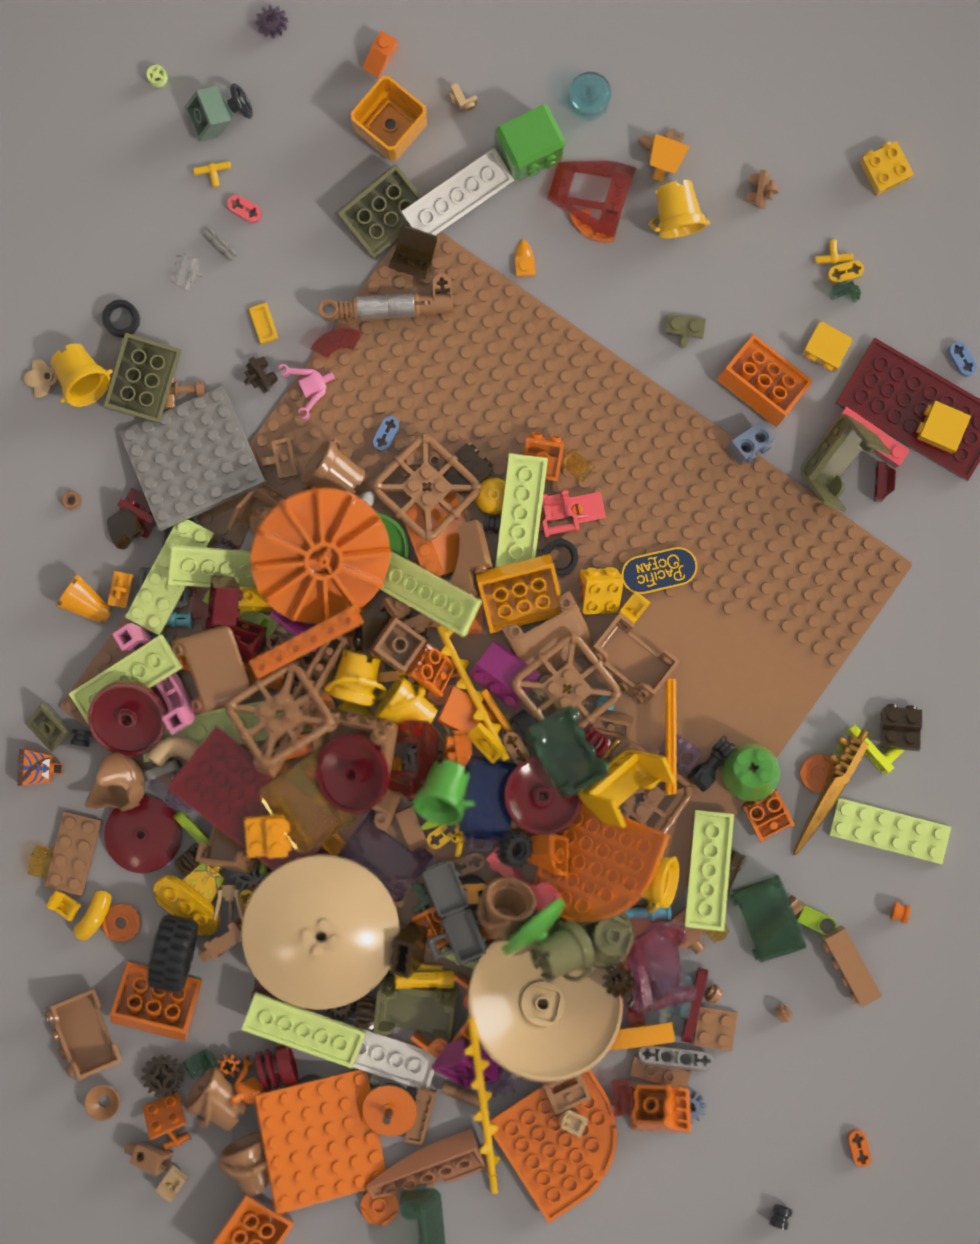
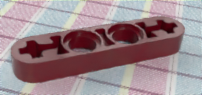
M700 967L697 969L682 1030V1042H692L708 977V969Z

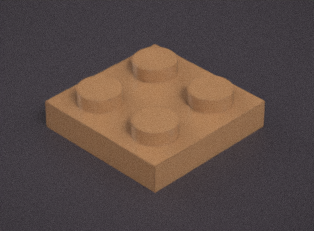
M700 1006L693 1045L732 1051L738 1013Z

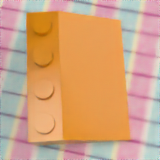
M550 554L489 569L484 573H475L490 634L502 631V628L509 624L522 626L550 619L562 613L559 607L561 593Z

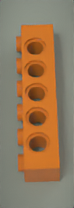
M355 605L249 661L257 678H262L365 622Z

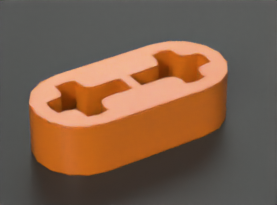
M853 1129L847 1136L852 1159L857 1166L866 1167L871 1162L867 1138L861 1130ZM855 1134L862 1137L859 1139L860 1146H857V1143L852 1141L855 1138ZM859 1150L862 1151L864 1156H867L864 1158V1162L857 1160L860 1157Z

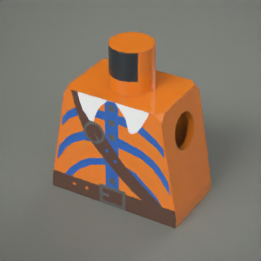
M19 749L17 786L52 782L53 774L63 775L64 764L53 763L54 755Z

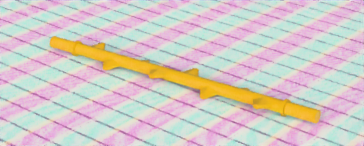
M443 625L435 627L445 645L441 653L451 657L461 677L456 687L458 689H467L477 709L473 719L483 721L485 727L503 745L502 739L498 735L502 728L501 724L491 722L482 704L484 698L480 693L481 691L475 690L465 670L469 661L459 658L449 638L454 631ZM507 751L501 756L503 762L510 759Z
M469 1017V1039L471 1040V1045L464 1052L466 1055L473 1056L476 1079L472 1082L471 1088L477 1089L480 1110L473 1116V1119L482 1122L484 1144L479 1152L486 1154L487 1176L489 1177L491 1194H497L498 1174L495 1166L499 1162L500 1156H494L491 1136L498 1130V1126L490 1125L487 1101L492 1096V1092L485 1091L483 1070L490 1063L488 1060L481 1059L476 1017Z

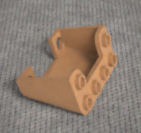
M619 613L591 648V651L598 659L602 660L603 666L618 684L621 691L632 696L636 703L646 704L664 684L680 663V660L666 649L660 655L630 632L635 625ZM586 657L587 663L590 666L592 663Z
M338 708L329 709L335 721L334 727H331L325 734L313 740V766H317L318 757L328 742L343 735L355 734L368 738L379 747L387 760L389 774L391 775L398 725L393 721H384L373 716H363L355 712L342 711ZM314 725V726H313V731L316 730V729H318V728L321 727V726Z
M215 825L212 827L209 844L199 843L195 860L200 864L250 874L256 870L258 864L256 857L248 858L247 850Z
M95 989L46 1007L47 1011L44 1012L47 1022L53 1026V1030H51L52 1036L55 1041L58 1040L61 1047L58 1049L62 1060L65 1059L68 1065L65 1067L66 1073L69 1078L71 1077L78 1081L123 1062L116 1043L111 1041L99 1009L101 1004Z

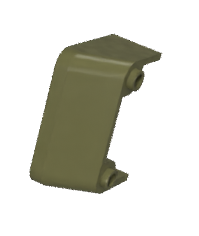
M846 414L840 415L801 467L802 477L820 501L843 512L846 511V508L839 500V496L844 491V481L841 479V476L862 449L866 452H873L876 449L885 454L890 453V450L875 433Z

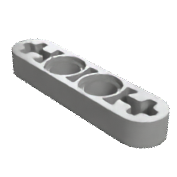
M643 1046L637 1054L639 1062L644 1065L700 1072L708 1071L714 1063L713 1057L706 1052L658 1046ZM645 1051H648L649 1055H655V1053L658 1052L656 1057L657 1061H655V1057L650 1056L647 1060L645 1059V1056L642 1054H644ZM668 1053L671 1056V1061H662L661 1054ZM681 1055H687L690 1058L688 1065L681 1063ZM703 1058H705L706 1062H709L706 1066H703L702 1062H696L695 1066L693 1065L694 1060L701 1061Z

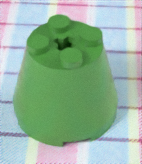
M755 743L739 745L724 760L725 762L722 765L723 783L732 795L743 801L754 802L768 797L778 785L780 766L776 756L765 746ZM751 765L757 769L755 774L752 771H748Z

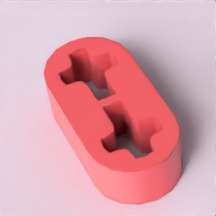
M233 195L228 199L227 204L233 214L250 223L260 221L262 213L257 205L238 195ZM237 201H239V203H240V205L243 207V209H241V208H239V207H236V208L234 209V206H233L232 203H233V202L236 203ZM246 210H249L251 212L256 210L257 216H252V218H250V215L248 212H246Z

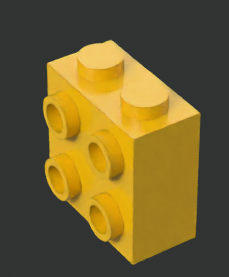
M890 141L886 142L875 152L873 150L866 152L860 161V165L876 196L909 181L914 175L897 141L892 144Z
M934 401L931 405L928 404L924 415H926L924 423L920 422L916 431L919 433L917 439L953 454L957 451L971 416L938 401Z

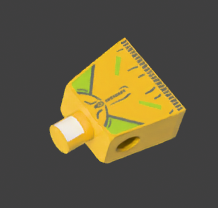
M200 864L182 881L212 904L218 895V890L221 889V885L224 884L227 877L221 873L223 868Z

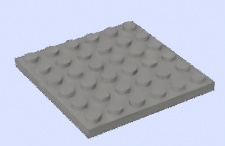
M224 385L205 393V396L195 397L175 406V409L171 408L164 411L160 423L144 420L119 431L160 531L266 484Z

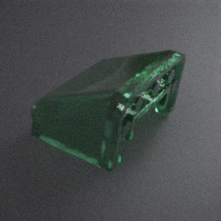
M772 873L731 889L733 894L730 897L733 905H738L754 943V949L751 951L755 960H759L762 963L807 948L778 874Z
M435 1188L412 1191L403 1190L400 1197V1211L405 1219L417 1220L419 1243L446 1244L440 1192Z

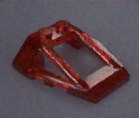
M613 161L559 162L547 199L576 216V219L589 225L595 232L615 237L636 167ZM575 172L612 178L604 203L568 197ZM572 205L602 210L600 220Z
M408 720L397 724V732L409 730V735H397V743H417V771L391 770L390 778L409 779V786L390 780L388 789L394 792L397 791L411 799H414L416 793L422 789L432 764L438 761V738L430 722L426 720Z

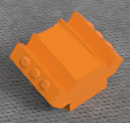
M641 1084L629 1087L631 1130L691 1133L689 1089L670 1087L668 1085Z

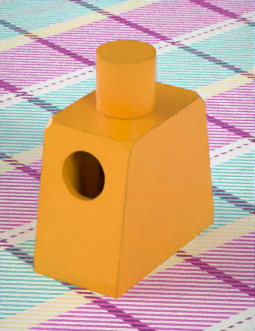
M654 133L648 165L656 167L652 178L663 182L666 171L675 174L690 146Z

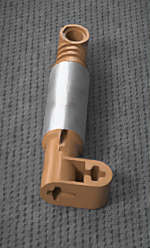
M440 273L433 279V295L419 296L417 293L403 295L389 294V296H357L349 300V302L347 300L345 302L340 300V303H338V300L325 299L319 304V313L321 318L328 322L339 319V317L341 319H344V317L348 319V316L355 321L395 319V316L396 318H415L420 314L453 313L452 282L447 274ZM441 281H444L445 284L444 292H450V294L435 295V293H441ZM328 306L334 309L331 314H325L323 311Z

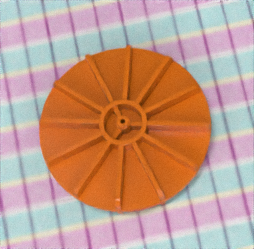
M313 487L311 490L297 493L285 500L281 499L280 503L267 514L262 523L256 528L257 532L252 543L250 555L251 572L254 582L264 600L274 610L290 618L292 621L296 620L314 624L322 623L355 605L360 613L361 608L374 597L380 587L384 586L383 581L387 574L391 555L386 528L375 510L364 500L350 492Z

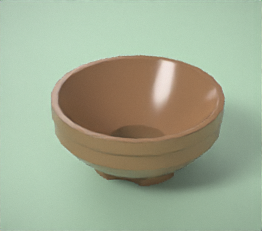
M102 1084L93 1087L87 1093L84 1104L90 1117L98 1121H105L116 1115L119 1111L121 1100L115 1088ZM107 1095L110 1098V1104L102 1106L99 1102L100 1096Z

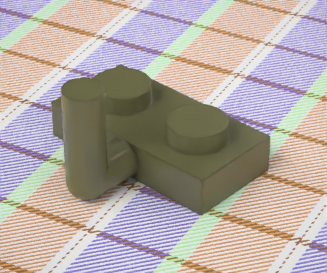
M668 314L665 334L680 336L679 346L684 349L689 342L688 337L703 339L706 319Z

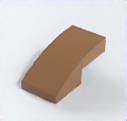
M409 806L395 812L410 851L427 845V838L413 808Z

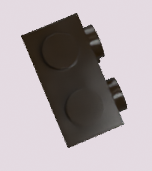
M360 612L365 623L355 628V636L353 637L355 651H369L383 628L392 618L388 612Z
M410 922L401 930L397 937H394L392 941V948L394 950L390 958L392 974L409 979L424 962L428 927Z

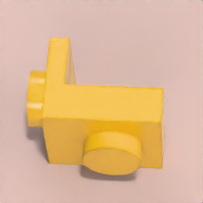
M635 591L618 613H621L634 624L651 602Z
M57 890L50 896L46 905L48 909L56 911L67 921L71 922L82 906L67 893Z

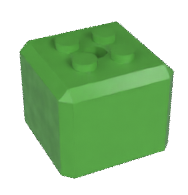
M547 104L528 111L495 129V144L515 180L520 181L527 177H533L539 171L553 167L563 158L565 139Z

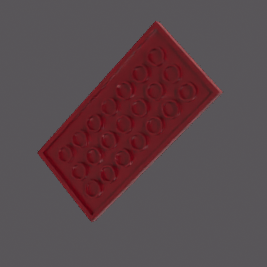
M874 338L835 404L843 409L848 407L889 436L968 481L980 462V399ZM934 401H938L971 416L957 451L953 454L917 439L919 434L916 432L920 422L924 423L926 415H924L925 409L928 404L931 405Z
M217 726L167 787L173 794L246 850L245 817L284 814L285 820H289L290 832H286V839L291 841V851H287L288 857H256L271 870H275L296 858L315 855L340 823L279 774L273 779L258 772L253 765L255 759L253 754Z

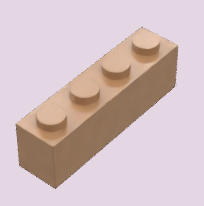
M840 925L821 936L824 941L821 943L826 953L830 952L833 957L830 961L835 970H840L842 974L840 979L843 985L850 988L851 993H849V996L853 1003H858L861 1007H864L882 997L846 929Z

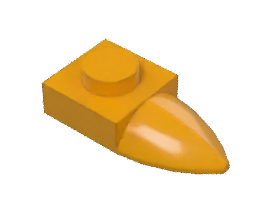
M524 239L519 242L515 252L516 277L535 276L534 255L531 247Z

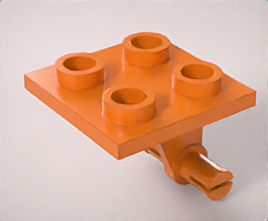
M178 1091L173 1095H168L142 1107L150 1140L168 1133L172 1139L163 1142L166 1150L174 1146L179 1147L181 1143L191 1140L189 1132L180 1136L175 1132V1129L186 1125Z

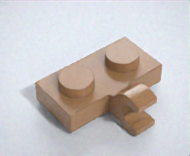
M290 437L271 441L274 456L261 458L263 468L276 465L279 479L298 476Z

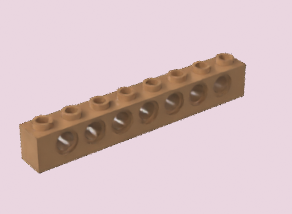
M339 636L322 645L305 673L312 686L319 691L320 698L325 693L324 687L335 676L343 650L351 649L347 638ZM301 682L292 695L294 701L307 694ZM311 700L299 709L304 716L311 717L317 706ZM306 723L293 730L297 738L300 736ZM289 734L276 741L272 757L294 744ZM270 736L267 737L260 749L263 757L265 756ZM286 758L268 768H263L256 759H254L253 765L258 772L274 779Z

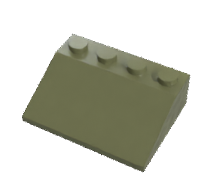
M394 164L335 212V214L366 251L375 258L398 239L400 228L403 225L410 227L400 211L422 196L398 165Z
M125 333L104 408L160 423L181 349Z

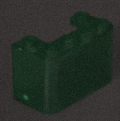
M571 705L525 730L531 745L563 799L574 795L609 774L607 762L605 759L601 760L599 757H595V748L591 743L588 744L585 739L586 733L584 729L577 725L580 715L575 707L572 708Z

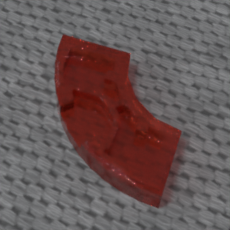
M339 328L319 337L312 345L311 350L326 358H329L338 349L347 348L354 350L362 332L350 328Z

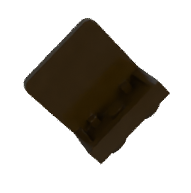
M403 225L400 228L395 253L390 260L389 268L397 272L410 274L415 278L425 279L431 268L438 239L437 236Z

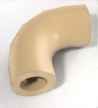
M169 737L155 745L146 757L162 768L172 756H180L189 761L200 746L184 737Z

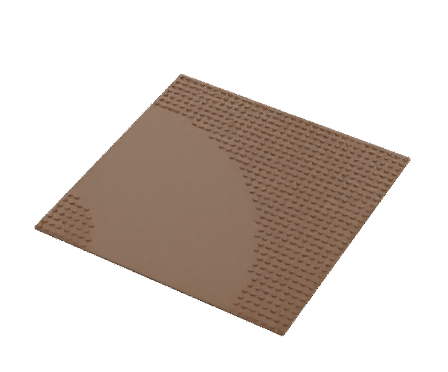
M443 232L436 234L438 238L431 268L425 279L415 278L410 274L397 272L389 268L390 260L395 253L397 239L356 297L417 293L419 296L433 295V279L437 274L444 273L451 278L453 313L420 314L415 318H396L395 316V319L355 321L350 316H348V319L346 317L344 319L340 318L304 367V369L316 370L322 376L333 372L335 377L334 380L325 383L326 393L310 409L309 420L305 422L301 420L307 413L298 414L299 409L305 408L313 397L311 396L306 399L298 380L308 375H299L249 443L255 458L258 460L265 482L290 497L305 491L302 488L304 485L302 476L315 451L325 441H332L333 438H337L342 443V453L365 470L360 486L357 484L354 488L356 491L354 495L360 497L364 491H371V484L384 470V466L390 464L396 455L399 456L401 454V448H404L405 442H413L422 434H428V436L434 438L452 456L464 444L467 443L469 446L473 444L480 451L478 455L482 459L486 457L493 465L491 467L493 473L486 479L499 478L504 481L506 480L509 453L524 455L527 434L531 435V432H539L543 434L542 437L550 438L551 435L562 437L561 440L565 441L559 478L558 481L545 479L543 494L552 496L561 494L563 490H568L570 498L601 492L606 518L579 523L580 531L578 532L573 530L549 535V537L545 538L544 530L539 531L535 558L542 556L546 545L553 540L564 539L574 544L579 557L577 565L569 574L557 576L561 596L568 591L572 594L593 637L594 645L619 613L584 614L582 612L583 599L580 598V593L583 587L579 586L581 581L579 577L580 570L613 567L617 568L621 574L623 566L629 559L674 547L685 548L695 556L697 572L689 583L641 594L651 603L630 630L631 633L659 655L666 649L680 660V663L667 678L676 680V772L686 778L692 784V787H695V791H693L691 800L677 818L675 826L672 825L667 832L670 837L662 855V858L676 856L679 864V881L675 897L671 903L672 908L689 882L695 810L734 814L735 818L741 810V806L746 802L735 797L726 789L722 780V764L715 771L716 779L714 783L704 792L698 789L687 776L697 765L708 760L712 752L711 748L723 735L727 737L729 743L735 744V747L746 743L760 744L768 748L777 758L910 570L912 563L835 508L823 504L815 494L758 454L754 461L749 464L745 462L740 466L726 449L729 443L735 439ZM444 281L440 282L441 293H435V295L450 294V292H444ZM388 416L395 417L399 422V430L389 449L382 452L378 451L374 447L373 439L382 421ZM394 421L386 423L388 427L386 432L389 433L391 428L395 429ZM386 435L381 440H377L379 447L387 445L385 442ZM290 437L298 476L279 479L276 465L263 468L261 458L274 456L271 441ZM422 444L414 451V461H422ZM428 444V454L436 451ZM432 458L431 460L432 464H437L439 461L438 458ZM398 466L381 484H403L409 476ZM422 484L424 492L426 490L431 491L429 484ZM383 491L401 509L410 501L402 491ZM451 491L450 493L455 492L459 504L465 499L459 491ZM249 492L197 515L199 525L215 534L208 548L240 550L251 527H245L239 522L230 531L227 530L236 506ZM375 495V502L371 507L376 512L384 513L398 522L408 540V560L416 559L419 562L405 523L401 519H397L395 517L396 514ZM474 499L462 513L466 523L476 519L484 527L485 513L478 509ZM569 517L549 521L547 526L553 527L573 523V519ZM484 531L490 558L495 564L499 532ZM555 547L549 553L555 568H565L571 562V553L565 547ZM448 577L442 578L443 580L450 582V579ZM624 585L619 611L633 595V592H630ZM190 586L193 593L189 595L188 606H182V608L175 607L174 611H177V613L188 614L193 612L194 623L192 629H188V627L172 628L170 625L165 626L161 635L163 634L171 648V641L175 640V638H182L205 630V623L208 618V604L202 600L210 587ZM379 589L374 597L364 606L366 611L380 612L378 608L383 598L389 594ZM410 608L412 612L406 618L411 619L421 612ZM484 612L482 635L466 634V636H461L458 633H452L449 637L459 658L469 661L465 669L468 676L494 640L512 652L502 636V631L490 634ZM124 616L113 633L127 624H134V622ZM550 619L522 625L520 628L523 633H526ZM280 624L277 625L273 634H278L288 640L295 637ZM142 627V628H143L144 630H146L154 639L159 636V635L153 633L152 631H150V630H148V629ZM355 628L341 636L344 638L345 636H355ZM427 628L429 639H427L426 644L441 652L445 645L436 628ZM112 633L70 692L133 652L129 650L122 651ZM267 637L265 638L264 647L258 655L268 652L266 648ZM277 640L275 642H271L272 647L278 645ZM585 654L573 660V666L579 673L589 667ZM309 658V660H305L306 665L312 663L311 658ZM385 662V672L396 671ZM183 669L176 671L191 701L199 697L191 671ZM594 670L584 678L591 688L612 690L597 670ZM408 676V680L411 683L417 682L412 677ZM469 677L476 691L486 689ZM449 679L447 685H455L456 679ZM395 681L379 682V684H382L387 692ZM665 682L646 704L636 703L632 696L621 691L622 696L614 704L612 712L633 717L628 740L616 737L621 743L611 753V758L608 761L605 760L589 780L616 758L621 749L630 742L641 746L651 754L665 756ZM154 685L150 689L162 701L167 715L169 713L168 706L157 686ZM265 687L271 698L281 692L280 690ZM375 688V694L378 696L382 691L379 688ZM293 689L290 690V695H293ZM462 689L463 692L469 694L467 689ZM258 690L249 699L237 704L243 705L267 699L261 690ZM489 691L502 713L515 716L525 709L532 718L531 712L523 702L514 710ZM529 691L527 696L536 707L543 703L532 697L534 693ZM68 694L60 708L90 730L89 725ZM590 694L581 702L589 714L595 710V702L599 698L597 694ZM330 696L334 700L336 708L345 701ZM380 701L376 702L375 706H369L373 717ZM435 705L437 713L432 721L444 735L447 732L443 724L437 721L444 705ZM577 705L572 709L569 729L585 718V715ZM549 706L541 712L546 720L548 719ZM532 718V720L535 722V724L538 726L540 731L545 736L546 731L536 720V718ZM513 721L511 727L521 735L529 751H531L532 745ZM431 725L421 729L424 731L421 736H424L426 741L428 738H431L433 740L432 744L436 742L439 745L436 749L442 751L444 744ZM398 729V737L396 739H405V742L398 748L393 757H400V754L405 753L402 747L407 748L409 746L407 741L414 742L412 736ZM580 731L570 738L567 743H578L577 737ZM603 734L610 742L615 738L614 736ZM543 739L541 742L538 743V744H554V743L544 742L545 739ZM266 740L257 741L255 744L258 748H261ZM471 742L472 755L464 767V773L466 775L469 773L468 783L478 774L481 779L474 796L470 800L475 803V806L465 809L462 819H467L468 825L461 857L478 852L484 856L485 864L481 869L458 878L460 880L465 876L473 875L485 881L500 874L489 867L490 863L486 859L494 851L496 844L501 842H495L494 835L512 830L511 825L508 823L509 814L505 807L504 789L510 774L518 764L513 761L508 750L507 753L510 759L503 762L500 757L492 764ZM241 744V746L250 751L246 744ZM431 750V752H430V757H431V759H433V752H432V750ZM538 750L536 757H543L545 750ZM557 750L555 757L561 758L564 755V750ZM576 750L574 756L576 755V753H579L582 756L584 753L583 750ZM588 751L587 761L592 764L599 756ZM313 752L303 757L285 760L277 774L314 802L320 790L318 782L303 771L306 766L312 763ZM143 754L128 756L146 771L158 767L151 761L144 762ZM419 755V756H418V759H422V760H423V759H424V756H420V755ZM180 756L171 757L166 761L168 763L177 759L180 769L158 777L167 786L170 785L188 762ZM411 756L409 757L410 764L412 763ZM401 765V773L405 775L407 784L396 812L411 806L408 803L409 790L412 789V786L417 787V783L424 784L426 780L424 774H422L421 779L417 778V775L414 777L410 776V771L405 772L404 768L406 766ZM751 765L748 768V771H752L753 774L756 773L757 769L753 768ZM660 781L657 787L666 791V783ZM676 782V789L684 788L681 784ZM642 792L634 795L636 803L644 802L645 799ZM685 793L664 796L657 808L670 816ZM317 804L340 822L335 830L354 849V852L347 859L366 867L387 888L395 904L399 924L407 926L410 922L415 923V921H412V917L435 906L424 879L423 871L427 867L441 861L457 859L458 857H454L456 842L450 840L438 849H433L427 844L410 851L396 815H394L389 830L386 832L375 825L374 817L377 811L374 809L348 815L347 812L340 811L332 804L326 806ZM618 807L620 814L624 816L626 812ZM416 812L417 817L420 821V825L422 826L428 820L424 819ZM653 812L646 824L649 827L660 830L666 820L656 812ZM631 815L629 816V819L639 822ZM447 825V830L443 832L445 835L449 832L455 833L456 825ZM439 826L423 830L426 838ZM440 834L437 837L432 835V840L430 841L431 844L435 843L439 845V839L442 838L443 835ZM322 846L315 854L330 855ZM473 856V860L468 862V865L475 864L476 867L480 866L479 862L482 859ZM528 861L527 864L523 863L524 866L518 869L522 878L532 884L539 866ZM458 862L455 863V870L460 871V873L462 868L467 867L466 863L459 865ZM640 898L632 907L647 906L648 900ZM477 910L472 911L474 918L479 919ZM558 917L554 924H556L559 920L563 923L567 920ZM629 918L634 937L630 952L622 963L626 969L632 965L664 918H657L654 921L649 920V918ZM486 940V941L484 942V943H485V946H486V949H487L493 942H487V940ZM450 942L446 944V946L452 948ZM426 944L424 964L443 965V970H453L454 977L460 971L471 979L474 969L464 965L458 966L456 962L443 957L434 960ZM444 946L438 948L439 953L442 952ZM454 980V985L458 987V995L464 999L468 990ZM538 1000V1007L545 1010L547 1008L546 1001Z

